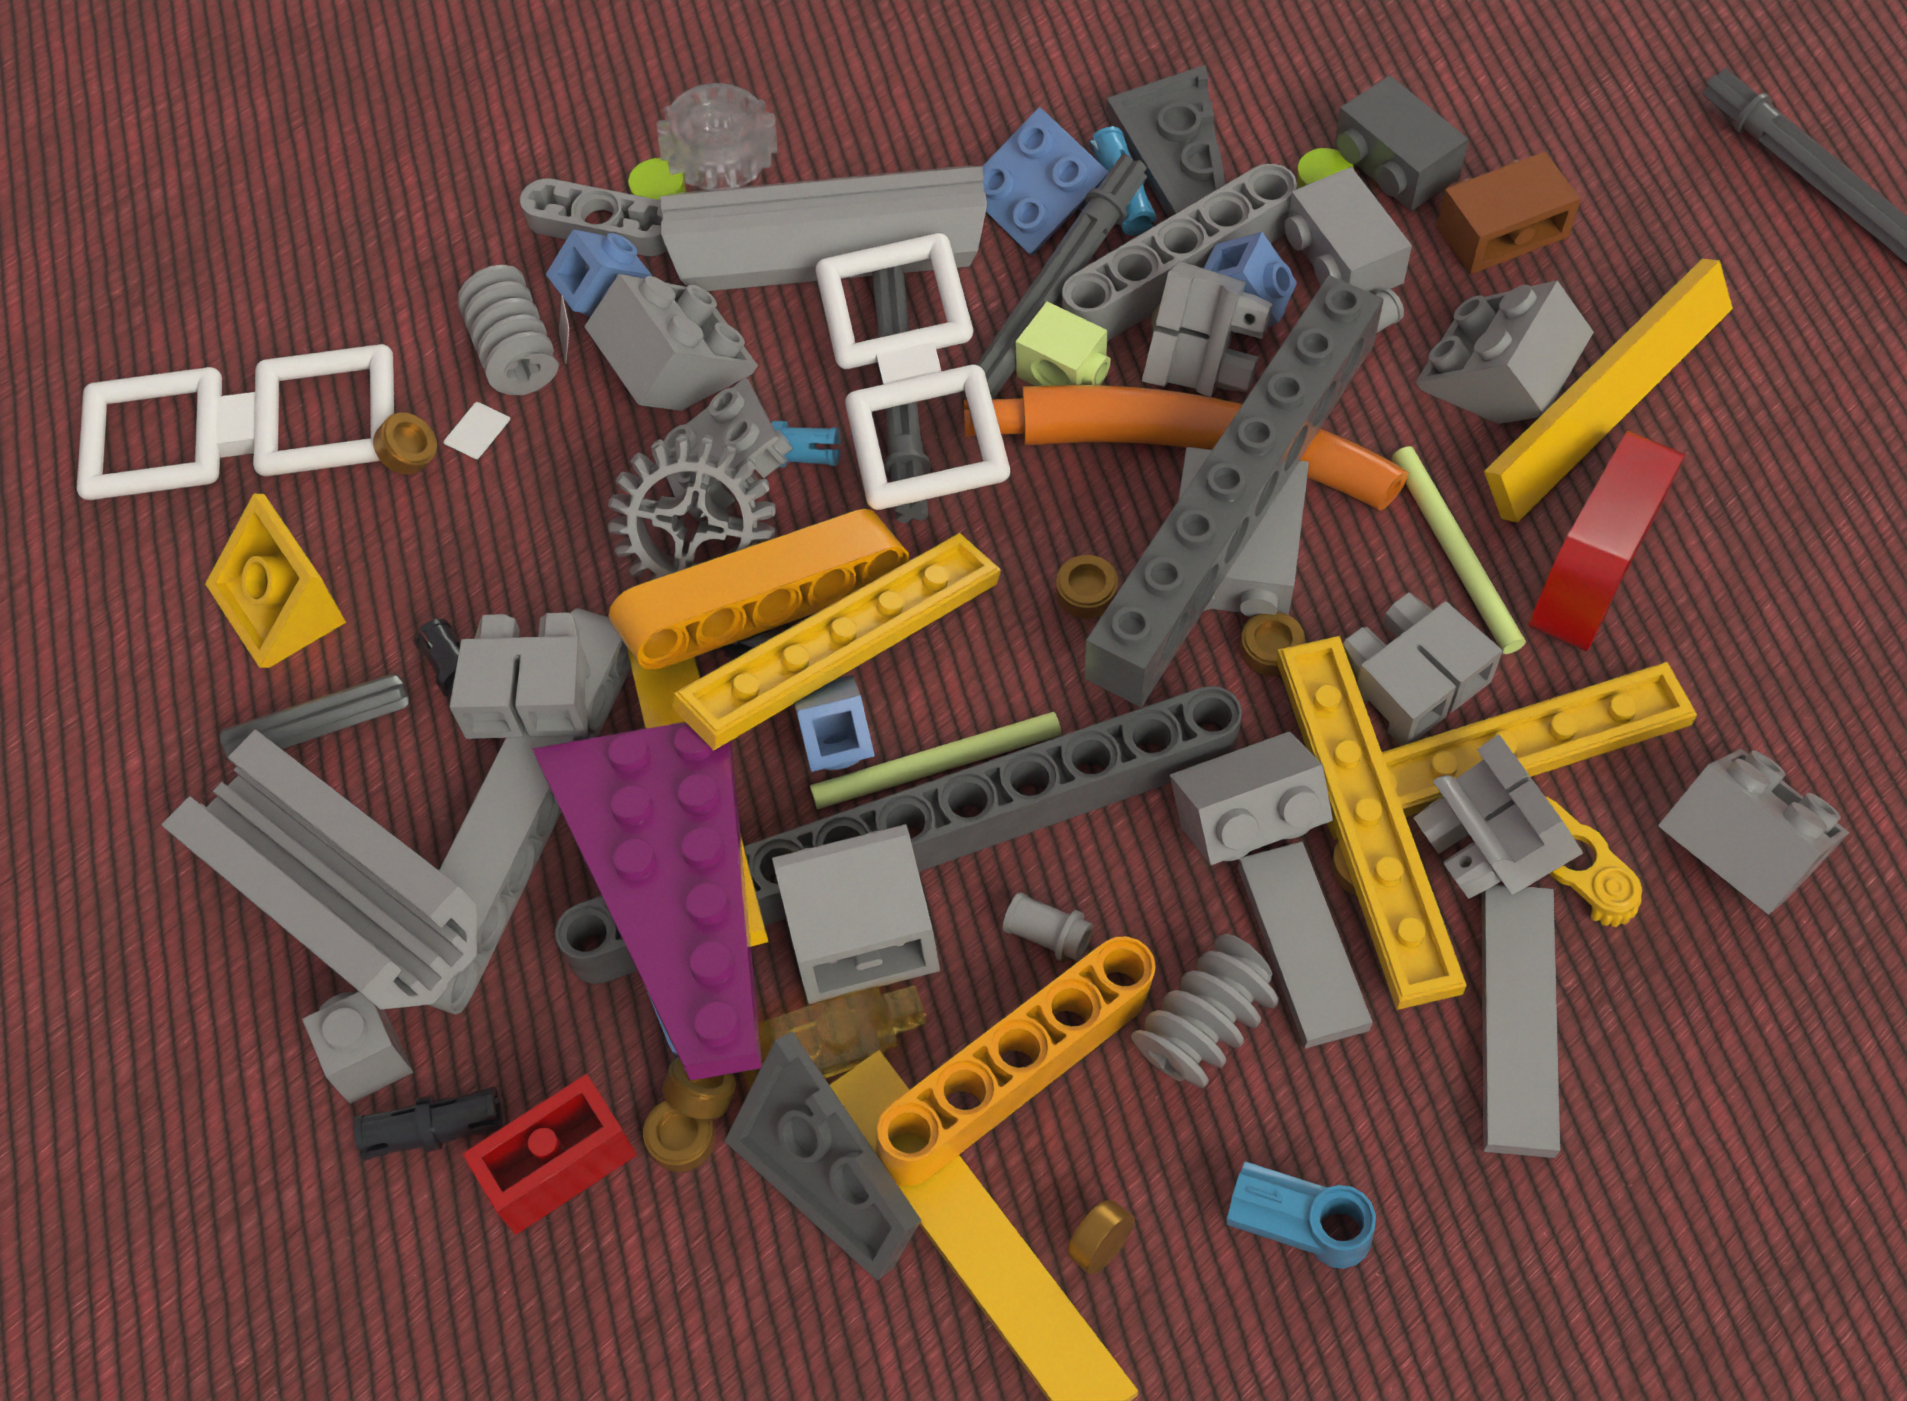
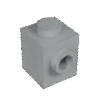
M359 991L336 995L327 1000L321 1006L320 1011L302 1019L326 1078L349 1104L413 1073L390 1017L384 1009L380 1010Z

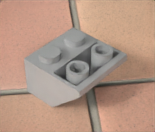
M618 274L584 326L637 404L642 406L682 411L748 377L758 367L755 360L744 347L745 341L742 335L729 326L716 309L717 302L714 297L696 285L685 287L665 283L652 276H647L644 279Z
M1558 280L1534 286L1521 285L1511 291L1486 297L1481 295L1474 296L1457 308L1452 324L1442 340L1429 353V361L1415 383L1422 391L1497 424L1537 418L1553 404L1594 331Z
M1739 749L1708 764L1658 826L1769 915L1795 892L1850 832L1837 823L1841 816L1829 803L1812 793H1807L1803 797L1782 780L1786 775L1785 772L1769 757L1758 751L1753 750L1748 754L1744 750Z
M906 824L881 831L869 832L862 836L814 848H805L798 852L772 858L809 1005L940 971L933 929Z

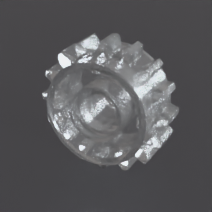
M709 83L685 91L675 99L671 106L666 105L664 108L665 120L657 122L661 161H668L669 172L672 175L682 172L687 184L702 189L734 188L747 184L757 178L763 167L769 168L771 166V153H777L778 149L774 113H766V102L763 99L757 100L749 91L731 84Z

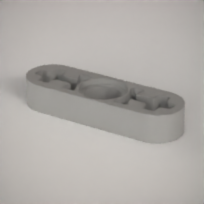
M548 178L530 183L521 193L520 204L526 223L535 233L567 240L573 229L605 236L609 233H615L628 239L637 248L639 255L657 256L668 251L661 236L662 212L660 211V200ZM597 210H606L613 213L612 217L602 224H589L584 221L590 213Z

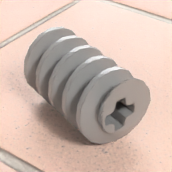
M508 265L489 266L472 275L460 289L457 304L489 384L501 393L526 395L548 384L556 375L559 362L552 356L554 352L552 342L546 336L547 332L544 323L540 320L536 305L532 303L533 299L529 288L526 287L522 272Z
M1229 934L1220 935L1216 939L1215 951H1208L1202 954L1197 963L1198 971L1192 970L1185 973L1179 985L1181 991H1171L1164 997L1162 1003L1164 1011L1156 1010L1146 1017L1144 1024L1146 1031L1138 1030L1131 1035V1040L1140 1053L1156 1068L1175 1080H1185L1198 1088H1205L1209 1083L1208 1077L1199 1065L1201 1060L1216 1068H1222L1226 1064V1057L1216 1044L1219 1040L1233 1048H1239L1244 1043V1038L1234 1025V1022L1237 1020L1250 1028H1257L1261 1023V1017L1251 1003L1255 1001L1266 1008H1274L1278 1004V997L1269 985L1273 973L1268 963L1249 943Z

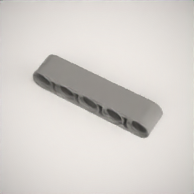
M1263 164L1251 169L1073 274L1065 281L1062 288V309L1106 329L1108 342L1152 315L1154 309L1161 303L1168 272L1178 261L1204 268L1215 244L1263 232L1268 241L1272 243L1286 234L1285 220L1289 214L1291 193L1297 187L1295 176L1289 169L1277 164Z

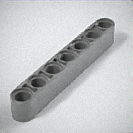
M575 608L570 612L574 616L579 629L580 643L590 666L589 678H586L585 706L588 711L587 736L529 737L524 726L523 737L506 738L439 870L477 903V957L462 974L458 972L447 984L449 988L434 1004L428 1006L457 1015L468 1005L561 814L556 799L538 765L532 749L598 737L631 669L628 647L616 632L607 616L580 608Z

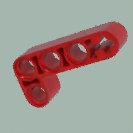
M1628 430L1626 431L1558 553L1529 621V627L1588 652L1618 587L1659 511L1686 454Z

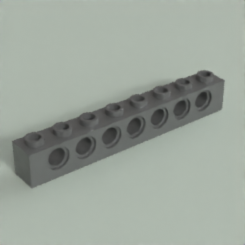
M1328 275L1086 639V680L1142 708L1374 346L1384 301L1383 298Z

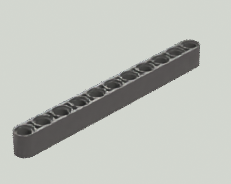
M1216 686L1202 687L746 845L744 848L764 926L787 918L779 885L768 881L775 873L772 860L774 857L906 824L907 827H916L922 831L918 836L911 839L918 872L1164 786L1171 783L1170 774L1236 751L1242 717L1240 702L1233 693L1224 688ZM1212 722L1217 723L1224 729L1210 732L1203 730L1198 725ZM1143 743H1155L1162 746L1164 750L1157 753H1148L1139 749L1138 746ZM1092 763L1103 767L1105 770L1098 774L1090 775L1082 773L1077 768L1083 764ZM1028 784L1038 785L1044 789L1043 792L1034 796L1021 795L1016 790ZM968 805L977 806L984 810L981 814L970 818L960 817L955 814L956 810ZM602 896L569 908L559 918L555 929L556 942L573 974L580 980L592 984L604 983L637 971ZM596 935L606 936L604 942L595 950L588 952L578 951L579 946L585 939Z

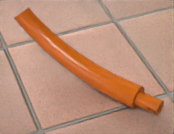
M1100 385L1023 386L1022 398L992 400L1001 435L1024 434V445L1120 442L1182 448L1191 447L1213 450L1243 405L1217 398L1175 391ZM964 399L965 438L976 436L967 399ZM1323 429L1319 430L1300 460L1309 462L1307 478L1350 495L1379 511L1385 509L1397 497L1406 483L1409 474L1408 471L1384 457Z

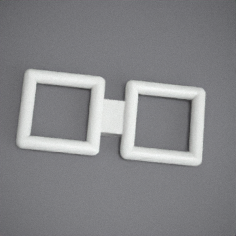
M935 233L820 260L816 265V275L836 363L843 369L878 363L883 385L853 391L848 394L845 400L868 505L873 509L882 510L997 484L1007 480L1010 475V466L984 370L978 365H968L941 371L936 349L966 343L973 336L970 315L948 237L942 233ZM931 259L947 323L855 343L841 279ZM965 391L983 461L888 483L872 412Z
M378 344L262 360L255 368V392L222 396L221 373L212 367L90 383L83 390L77 492L85 500H96L212 484L219 477L220 458L254 453V469L262 476L380 461L374 450L373 437L380 425L390 415L394 414L393 352L387 345ZM370 369L371 438L278 451L279 381ZM197 392L195 462L103 474L107 404Z

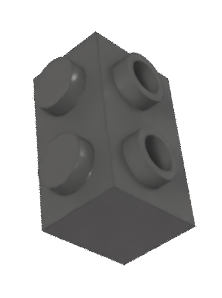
M1389 75L1340 107L1334 147L1339 150L1346 161L1358 166L1377 182L1384 193L1396 198L1412 211L1460 178L1469 139Z

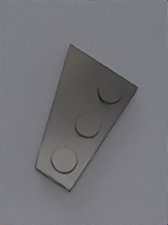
M1206 65L1108 97L1106 101L1107 116L1114 127L1122 130L1128 151L1134 161L1140 160L1147 167L1144 171L1147 175L1146 181L1168 218L1225 185L1220 148L1216 142L1213 106L1212 101L1209 99L1207 87L1208 75Z
M793 1031L775 1040L724 1142L878 1281L894 1269L921 1219Z

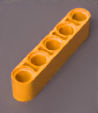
M856 510L634 586L624 591L615 599L610 607L608 616L610 623L639 665L650 670L661 669L817 613L907 563L910 560L909 553L873 510Z
M1127 936L1114 937L1105 941L889 1105L881 1114L877 1125L876 1154L894 1181L901 1186H913L928 1180L1135 1018L1145 1007L1156 968L1154 956L1149 948L1139 940ZM1113 972L1124 973L1131 977L1135 984L1131 986L1116 985L1106 975ZM1061 1011L1074 1012L1082 1017L1085 1023L1080 1026L1070 1027L1060 1023L1054 1014ZM1008 1051H1020L1028 1055L1034 1063L1027 1067L1016 1068L1004 1062L1001 1055ZM964 1091L977 1097L981 1104L970 1110H961L953 1107L946 1098L955 1092ZM911 1133L922 1138L926 1146L916 1153H904L893 1147L891 1140L900 1134Z

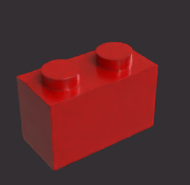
M588 1074L580 1077L462 1153L495 1211L515 1235L637 1156L623 1129Z

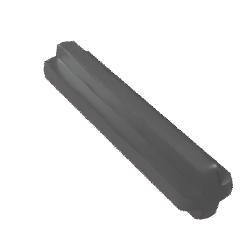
M391 673L223 729L220 732L222 749L225 756L228 757L255 729L280 749H284L403 709L409 704L407 690L401 677L396 673Z

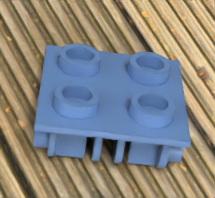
M1039 107L982 166L984 176L983 187L987 201L986 212L1033 256L1078 208L1081 211L1087 205L1085 200L1087 193L1093 188H1099L1109 171Z

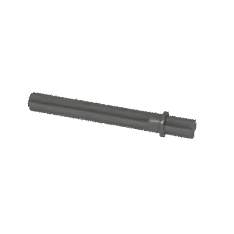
M1723 68L1717 76L1713 75L1706 84L1709 86L1702 94L1735 121L1734 129L1739 133L1747 131L1907 264V215L1772 106V97L1769 94L1762 93L1759 95L1727 68Z
M1127 154L1121 155L1099 188L1089 190L1085 197L1087 205L976 365L980 366L985 372L992 400L995 399L1016 368V340L1046 301L1056 306L1061 303L1062 288L1065 281L1076 272L1085 268L1114 224H1121L1127 217L1126 207L1147 177L1144 173L1147 167L1140 160L1133 161ZM962 391V397L967 399L965 391Z
M902 265L873 271L878 338L910 331ZM917 402L886 408L888 457L883 462L886 478L894 482L929 474L931 463L929 457L923 453ZM927 499L895 506L896 520L901 523H907L912 518L919 521L928 517Z

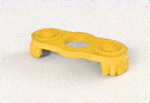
M1546 797L1563 820L1573 838L1586 843L1592 849L1595 857L1593 866L1587 870L1575 871L1563 865L1549 873L1550 876L1563 885L1571 886L1592 905L1591 919L1593 921L1600 920L1604 926H1608L1611 923L1613 927H1618L1621 923L1627 924L1631 918L1635 917L1642 902V886L1639 878L1609 850L1607 842L1599 832L1587 825L1580 824L1557 802Z

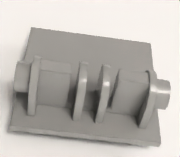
M746 377L734 387L727 388L718 393L705 410L687 424L674 428L663 441L671 455H675L677 436L679 434H687L690 440L691 452H699L702 437L710 435L713 437V446L710 454L721 458L724 447L731 443L737 449L730 464L737 469L743 461L751 458L756 463L755 470L763 478L781 464L783 465L787 462L785 455L793 449L788 439L780 430L775 432L752 385ZM691 471L677 472L666 476L675 497L687 491ZM753 472L746 480L751 483L758 480ZM710 476V497L717 506L725 509L735 501V497L721 481ZM695 491L692 503L687 507L686 512L689 511L694 519L700 522L707 516L699 518L702 510L697 508L699 493Z

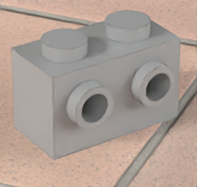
M1352 167L1292 191L1289 214L1285 220V232L1292 247L1297 251L1302 250L1313 265L1315 275L1321 286L1328 275L1375 295L1383 288L1391 289L1404 283L1412 245Z
M1290 731L1170 774L1181 828L1210 865L1222 861L1240 859L1247 855L1249 851L1281 839L1300 837L1311 828L1333 821L1323 764Z

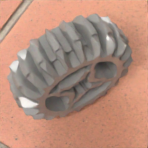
M679 434L675 442V455H671L667 445L662 440L655 441L651 446L652 454L656 461L655 464L647 456L641 453L635 454L631 459V464L640 477L632 473L621 472L616 483L630 495H612L608 503L609 508L626 515L612 519L608 524V530L616 535H629V537L618 543L615 548L618 557H626L633 553L637 554L638 558L630 566L629 573L633 577H637L648 568L654 572L651 580L704 563L693 562L697 547L708 539L724 540L726 535L740 537L737 543L724 555L758 544L755 541L765 542L774 539L775 528L758 520L774 516L776 513L775 504L768 501L755 502V499L769 491V482L767 479H759L749 484L746 482V479L751 476L756 468L754 460L749 458L743 461L736 469L730 463L734 458L737 447L728 443L723 449L721 458L710 454L713 446V437L710 435L702 437L699 452H691L690 440L687 434ZM691 471L690 482L684 494L677 497L661 496L659 501L644 498L649 488L665 476L677 472ZM710 476L721 481L734 494L740 505L743 518L731 516V510L721 508L712 501L709 494ZM695 491H698L697 508L702 510L699 518L707 516L708 521H700L697 530L693 532L690 544L686 543L688 528L683 526L685 518L679 520L677 515H684L687 507L692 503ZM643 518L652 519V526L663 528L672 535L675 541V558L663 552L652 541L646 530Z

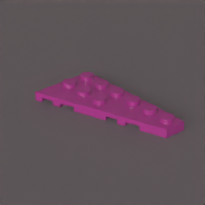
M686 722L533 748L532 750L538 765L547 780L558 807L570 828L581 855L628 949L630 957L651 997L689 1080L762 1068L732 740L713 750Z

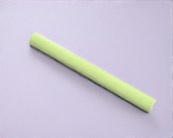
M1407 446L1399 449L1392 456L1393 463L1409 472L1405 483L1497 644L1503 650V654H1510L1519 650L1525 645L1526 640L1414 448Z
M1050 712L810 785L816 809H822L1062 735L1056 713Z

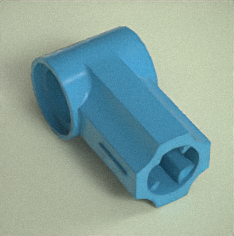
M1246 1161L1239 1173L1227 1216L1228 1226L1313 1253L1320 1262L1329 1267L1341 1269L1356 1266L1367 1256L1372 1245L1376 1214L1371 1201L1363 1192L1351 1186L1336 1185L1327 1188ZM1337 1213L1346 1214L1356 1221L1361 1233L1352 1240L1337 1241L1325 1233L1321 1223L1329 1215Z

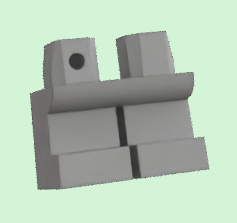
M1178 261L1167 275L1156 320V325L1158 326L1153 333L1142 382L1164 387L1169 382L1195 388L1197 392L1208 397L1213 395L1217 387L1225 390L1248 392L1253 382L1258 357L1229 349L1233 331L1262 339L1268 326L1273 303L1253 294L1245 293V281Z
M1409 592L1396 601L1384 617L1383 625L1397 637L1395 640L1386 645L1368 627H1362L1343 643L1352 672L1357 678V685L1363 702L1370 701L1390 722L1387 732L1400 746L1415 742L1446 718L1448 712L1451 714L1491 683L1503 652L1499 646L1448 602L1445 601L1432 610Z
M546 613L545 616L540 617L538 637L519 638L520 629L515 618L505 614L482 615L475 638L461 639L449 707L465 738L523 737L524 726L529 737L587 736L588 711L585 706L586 678H589L590 666L580 643L579 629L574 616L570 613Z
M1498 734L1477 749L1483 758L1478 764L1456 779L1453 776L1445 775L1433 780L1443 796L1413 817L1438 854L1470 834L1474 842L1443 861L1468 899L1493 887L1500 881L1504 883L1511 895H1514L1583 854L1563 820Z

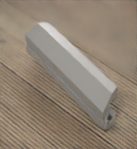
M958 166L669 194L660 196V211L662 212L661 236L679 279L686 286L696 285L706 291L818 281L816 265L824 258L935 233H942L948 237L956 267H969L978 252L987 208L986 193L983 187L982 166ZM931 259L904 264L902 269L904 273L933 270ZM868 272L846 278L873 276V274Z
M255 729L227 757L237 766L234 771L238 776L228 786L221 782L213 790L217 797L207 807L202 803L199 804L189 796L161 825L380 1010L434 1004L449 988L447 984L458 972L462 974L477 957V903L451 879Z

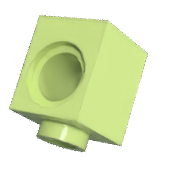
M1046 301L1016 340L1017 378L1034 386L1101 385L1108 373L1111 362L1110 357L1106 356L1107 330Z

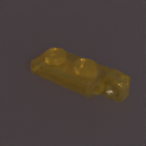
M878 986L867 988L863 991L859 989L759 1022L762 1065L775 1040L793 1031L824 1078L849 1071L876 1051L880 1050L883 1054V1052L896 1047L898 1043L895 1034L926 1024L925 1011L915 986L885 993L881 996ZM761 1068L743 1071L749 1091Z

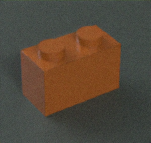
M1542 152L1523 160L1510 161L1502 168L1473 179H1462L1453 186L1446 188L1436 227L1471 275L1569 237L1581 198L1548 154Z

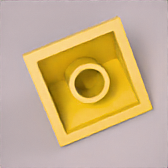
M254 493L205 585L259 668H270L345 624L346 621L322 578L265 494Z

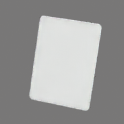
M562 295L559 335L566 364L569 324Z
M475 402L443 443L474 459H479L510 421V417L484 404Z

